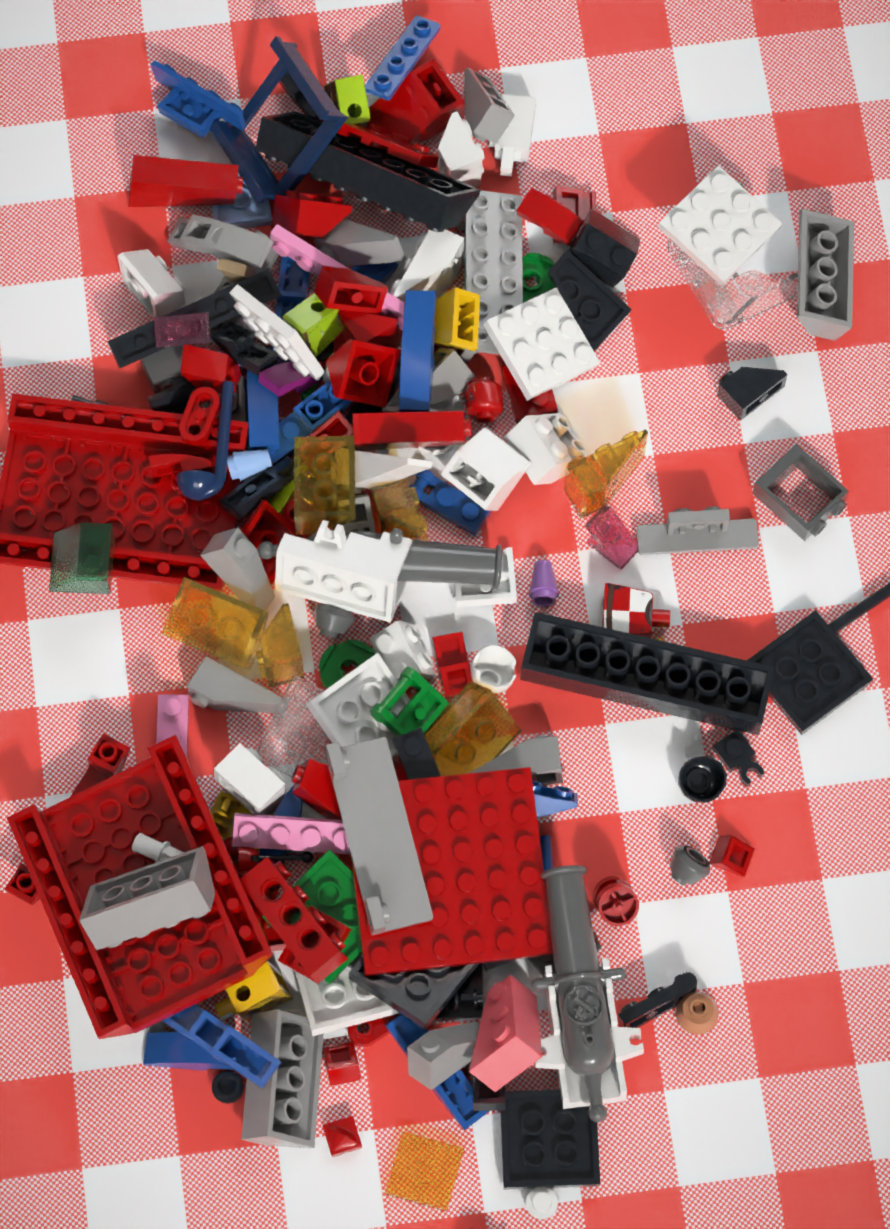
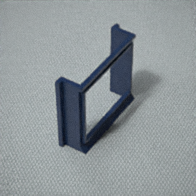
M275 36L270 43L271 48L279 58L278 62L243 109L246 127L286 71H288L319 119L324 120L281 180L278 182L259 151L255 150V145L245 132V128L241 131L224 121H215L210 127V131L231 163L239 165L238 173L243 177V181L258 203H263L265 199L275 200V195L286 196L287 190L294 191L348 119L346 115L338 111L296 49V43L283 42L280 36Z

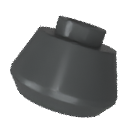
M323 603L315 607L316 626L321 628L320 634L337 639L338 634H345L355 621L354 614L351 611Z
M688 845L678 846L674 849L670 863L671 876L681 885H686L687 883L693 885L710 874V863L704 855Z

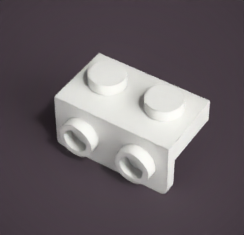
M397 620L369 638L375 653L380 655L397 681L400 680V674L406 667L413 668L423 678L431 679L435 676L432 668L433 660L424 651L420 642L421 634L413 624Z

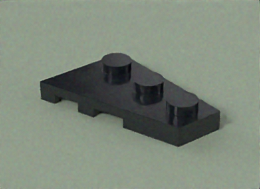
M569 250L547 271V275L554 288L558 289L593 351L600 346L632 311L626 303Z

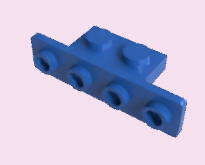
M416 15L365 84L366 93L390 100L439 33L441 24Z
M156 60L151 63L156 81L171 89L169 94L157 106L160 114L201 138H204L210 131L213 123L220 119L241 131L246 127L243 117L244 113L237 104L233 102L229 104L221 99L213 90H205L190 77L185 78L168 64L163 65Z

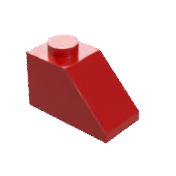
M322 265L314 293L324 306L329 309L380 314L388 287L351 269Z
M183 345L180 373L197 389L200 387H210L218 394H221L222 382L231 381L234 383L233 393H236L237 383L241 378V371L239 365L228 354L192 345Z

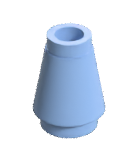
M268 449L233 452V455L228 456L227 461L232 480L240 479L242 481L268 467H272Z

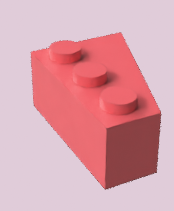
M511 974L503 981L495 983L490 991L487 992L469 1072L494 1092L542 1058L537 996Z

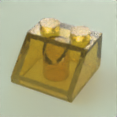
M289 603L282 604L259 639L261 650L255 651L261 679L267 678L269 688L305 680L303 660Z

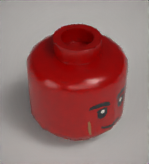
M475 378L464 389L466 414L470 418L476 419L478 423H491L495 420V417L503 412L502 388L492 378Z

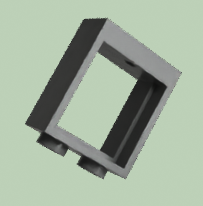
M795 444L755 482L752 494L805 541L811 535L814 537L819 535L827 525L825 521L832 515L837 517L848 505L846 499L849 491L799 445ZM796 468L832 499L807 524L772 493Z

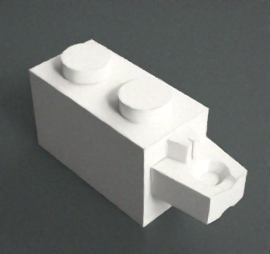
M502 94V97L515 116L497 144L490 141L489 146L495 147L494 158L501 159L500 175L512 177L514 161H529L536 98Z

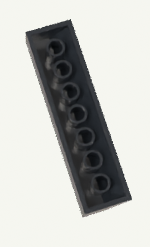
M297 111L264 116L261 118L255 150L264 153L265 158L271 161H282L288 164V168H290L323 122ZM338 133L308 171L311 174L310 177L314 180L328 181L334 184L333 187L337 190L351 191L357 194L356 197L360 200L374 201L380 204L379 207L381 209L399 212L403 214L404 219L412 222H422L427 225V229L434 232H444L445 229L457 227L479 197L481 191L431 168L418 166L386 153V150L360 143V138L345 137Z
M535 612L521 666L520 680L759 735L775 667Z

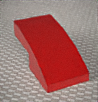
M534 188L530 189L516 210L519 217L541 227L544 234L569 246L584 223L572 211Z
M185 454L148 456L153 478L189 470L213 473L211 461L201 457Z
M463 632L432 637L445 697L475 691L474 682L471 679L470 662L467 657Z

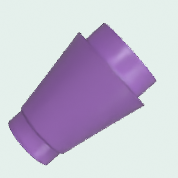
M539 560L534 563L529 597L534 605L549 607L556 603L559 592L552 563L548 560Z

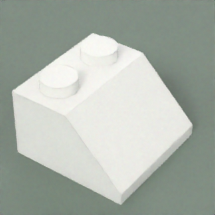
M149 249L123 252L117 256L123 283L154 320L176 311L185 304L184 291L186 289L177 276L171 277L167 272L168 267L159 255L154 257Z

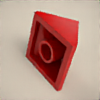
M339 310L338 314L343 327V336L347 341L354 339L397 349L401 346L402 340L398 319L364 312Z
M349 339L326 361L334 397L386 407L401 350Z
M266 500L260 502L241 531L255 546L257 551L259 545L265 541L279 545L284 533L300 538L304 537ZM260 557L268 580L272 585L275 581L276 557L270 559Z

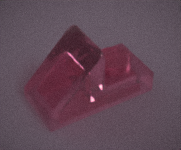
M208 312L154 318L156 348L203 345L211 342Z
M603 505L585 525L591 534V537L587 540L589 546L618 569L622 570L638 552L637 542L610 506Z

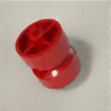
M608 876L596 884L593 890V902L605 922L613 926H623L634 920L639 911V900L625 879L618 876Z

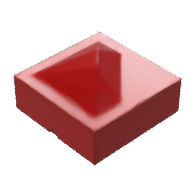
M353 1116L322 1125L332 1157L362 1148Z

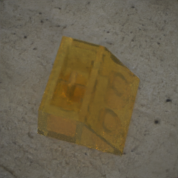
M406 478L372 488V509L381 534H383V531L391 533L394 528H399L403 532V537L428 541V525L424 514H419L417 506L419 505V498L415 487L409 488Z

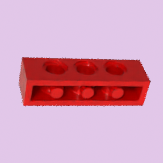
M266 857L241 877L240 880L246 893L310 977L320 983L349 959L342 951L346 945L335 932L329 934L325 929L324 925L328 923L317 908L314 910L309 908L306 902L310 898L298 884L295 887L292 886L288 880L292 875L283 863L279 861L275 864ZM278 888H283L282 895L278 899L272 900L273 892ZM301 911L300 919L296 923L290 924L291 916L295 912ZM319 935L317 945L308 948L310 938Z

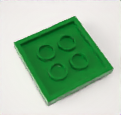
M329 849L293 887L298 884L310 898L306 902L309 907L311 905L317 908L319 911L351 929L344 941L346 947L342 950L349 959L324 979L330 985L362 953L353 872ZM301 911L295 912L291 916L290 924H294L300 919ZM263 915L262 918L271 926V924Z

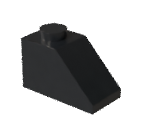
M741 367L734 373L729 371L720 379L717 396L741 421L784 388L788 374L784 370Z

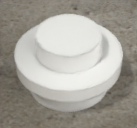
M536 1187L529 1192L526 1198V1208L532 1217L544 1220L555 1214L558 1207V1199L551 1189Z

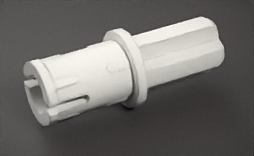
M139 833L132 844L133 852L155 860V863L185 853L171 847L170 842L165 841L162 843L143 833Z

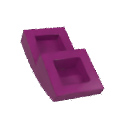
M292 361L272 366L259 373V382L278 397L292 389L300 394L321 382V378L317 381L309 374L304 377L293 367L294 362Z

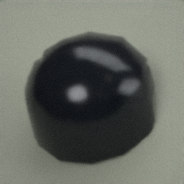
M707 755L689 759L681 767L678 776V786L683 796L696 803H706L718 798L725 789L727 773L722 763Z

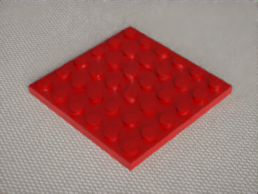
M531 767L398 781L433 919L428 922L371 935L351 857L364 975L369 976L553 955L546 883L540 877L544 867Z

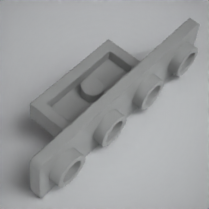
M715 506L707 507L702 511H691L688 508L676 509L673 512H668L667 524L637 526L638 553L640 555L757 549L759 546L756 519L730 520L729 509H721Z

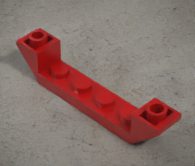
M103 733L87 758L89 768L71 796L122 772L130 752V747ZM21 863L5 887V891L32 906L40 897L27 866Z

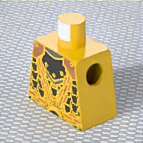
M267 961L253 976L227 988L226 991L229 997L214 1004L222 1021L236 1014L247 1021L252 1019V1014L269 1011L293 998L280 971Z

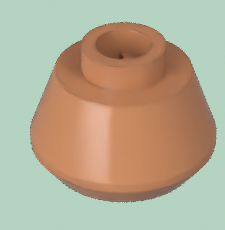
M688 993L677 1004L676 1019L679 1025L691 1034L707 1033L714 1028L718 1021V1006L715 1000L706 993Z

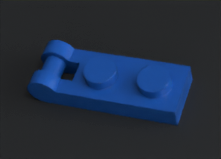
M429 470L417 473L415 475L417 479L413 484H409L404 491L405 495L471 535L476 536L491 514V511L483 509L466 494L435 477ZM426 486L433 489L430 495L423 492Z

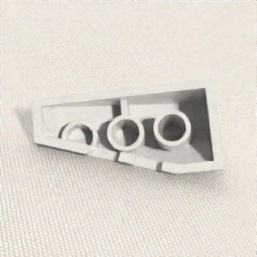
M338 448L333 484L344 485L345 492L361 494L362 488L377 489L432 468V461Z

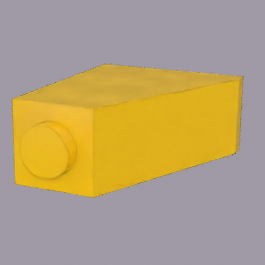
M454 287L437 299L434 344L470 351L477 350L480 311L479 294Z

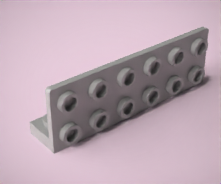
M481 190L479 197L457 225V230L464 231V290L480 295L478 348L475 351L457 349V354L465 364H468L473 355L478 352L500 355L483 324L488 319L523 303L522 218L517 215L516 211L522 203V196Z
M382 737L340 747L339 742L327 744L325 756L371 935L431 921L433 914L387 738Z

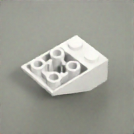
M446 229L444 232H434L431 230L428 233L423 232L417 243L418 251L415 256H409L404 266L405 274L401 280L397 279L390 294L405 303L406 290L436 291V295L439 296L451 288L464 265V237Z

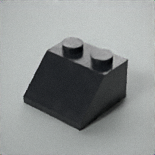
M591 209L568 250L601 281L613 288L625 278L638 254L641 239L594 209Z

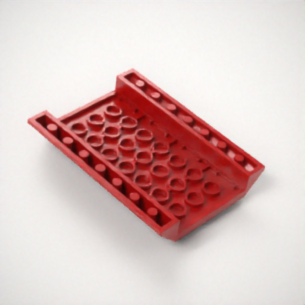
M12 393L7 419L10 433L0 480V564L222 592L225 582L200 555L214 534L236 528L237 519L225 511L219 501L244 480H232L227 464L226 480L219 492L209 499L196 501L187 498L180 492L176 479L178 473L153 478L148 456L158 454H185L201 457L211 461L214 474L219 419L216 418L209 438L204 443L189 445L182 440L179 430L183 414ZM231 420L228 456L233 455V452L247 451L249 422ZM196 428L190 431L193 435H197L200 432Z
M176 735L147 748L151 758L43 811L33 804L6 817L98 1039L142 1031L253 976L273 955ZM139 833H143L162 843L165 841L170 842L171 847L182 852L204 847L215 891L211 911L200 918L192 917L180 921L174 927H163L154 930L145 937H134L125 940L113 948L95 949L79 921L91 885L155 863V860L133 852L132 844Z

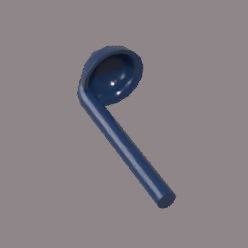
M231 381L222 382L214 474L200 470H189L180 472L176 476L180 492L189 499L196 501L209 499L224 486L227 473L234 383Z

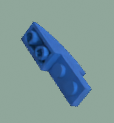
M329 380L294 407L293 413L279 423L280 449L268 450L272 467L285 457L291 458L295 455L294 448L311 432L313 433L337 411L343 413L354 401L334 397L331 380ZM250 446L247 447V451H253L250 450Z

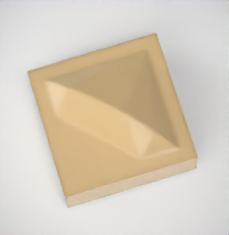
M223 258L219 259L217 269L230 280L242 281L254 274L253 268L245 264Z

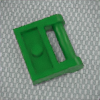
M406 667L400 674V680L381 703H376L369 711L376 721L383 723L396 737L422 728L423 733H425L449 704L416 670ZM413 686L417 692L395 717L390 712L391 708L406 690Z

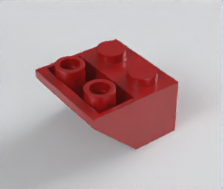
M287 190L286 196L275 195L271 230L278 224L295 235L323 238L352 212L353 206L342 204L343 198Z

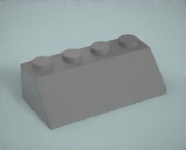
M801 209L799 211L797 318L809 335L836 341L852 328L854 221Z
M204 847L190 850L91 885L79 921L95 949L113 948L125 940L134 937H145L154 930L163 927L171 928L180 921L192 917L200 918L211 911L215 891Z
M279 1009L252 1014L250 1040L280 1060L281 1064L263 1089L250 1080H246L241 1140L265 1146L309 1149L315 1147L324 1033L312 1036L308 1018Z

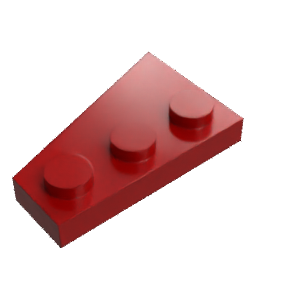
M344 123L337 132L345 137L360 138V143L386 150V153L418 166L436 169L439 157L429 153V147L419 143L411 145L408 143L409 138L396 133L389 135L386 133L387 128L371 123L370 127Z

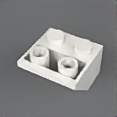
M456 111L451 114L438 146V172L476 188L481 186V176L484 173L482 160L485 159L484 152L479 143L475 144L471 138L472 131L467 120L462 121Z
M561 413L525 416L503 437L508 445L531 462V465L526 470V474L533 485L551 484L591 461L586 453L584 444L577 439L570 428L569 421Z
M484 427L456 451L441 475L483 509L498 511L531 465V462L487 427Z
M240 743L214 768V780L252 814L270 815L274 813L285 796L284 777L276 769H268L254 749H246Z

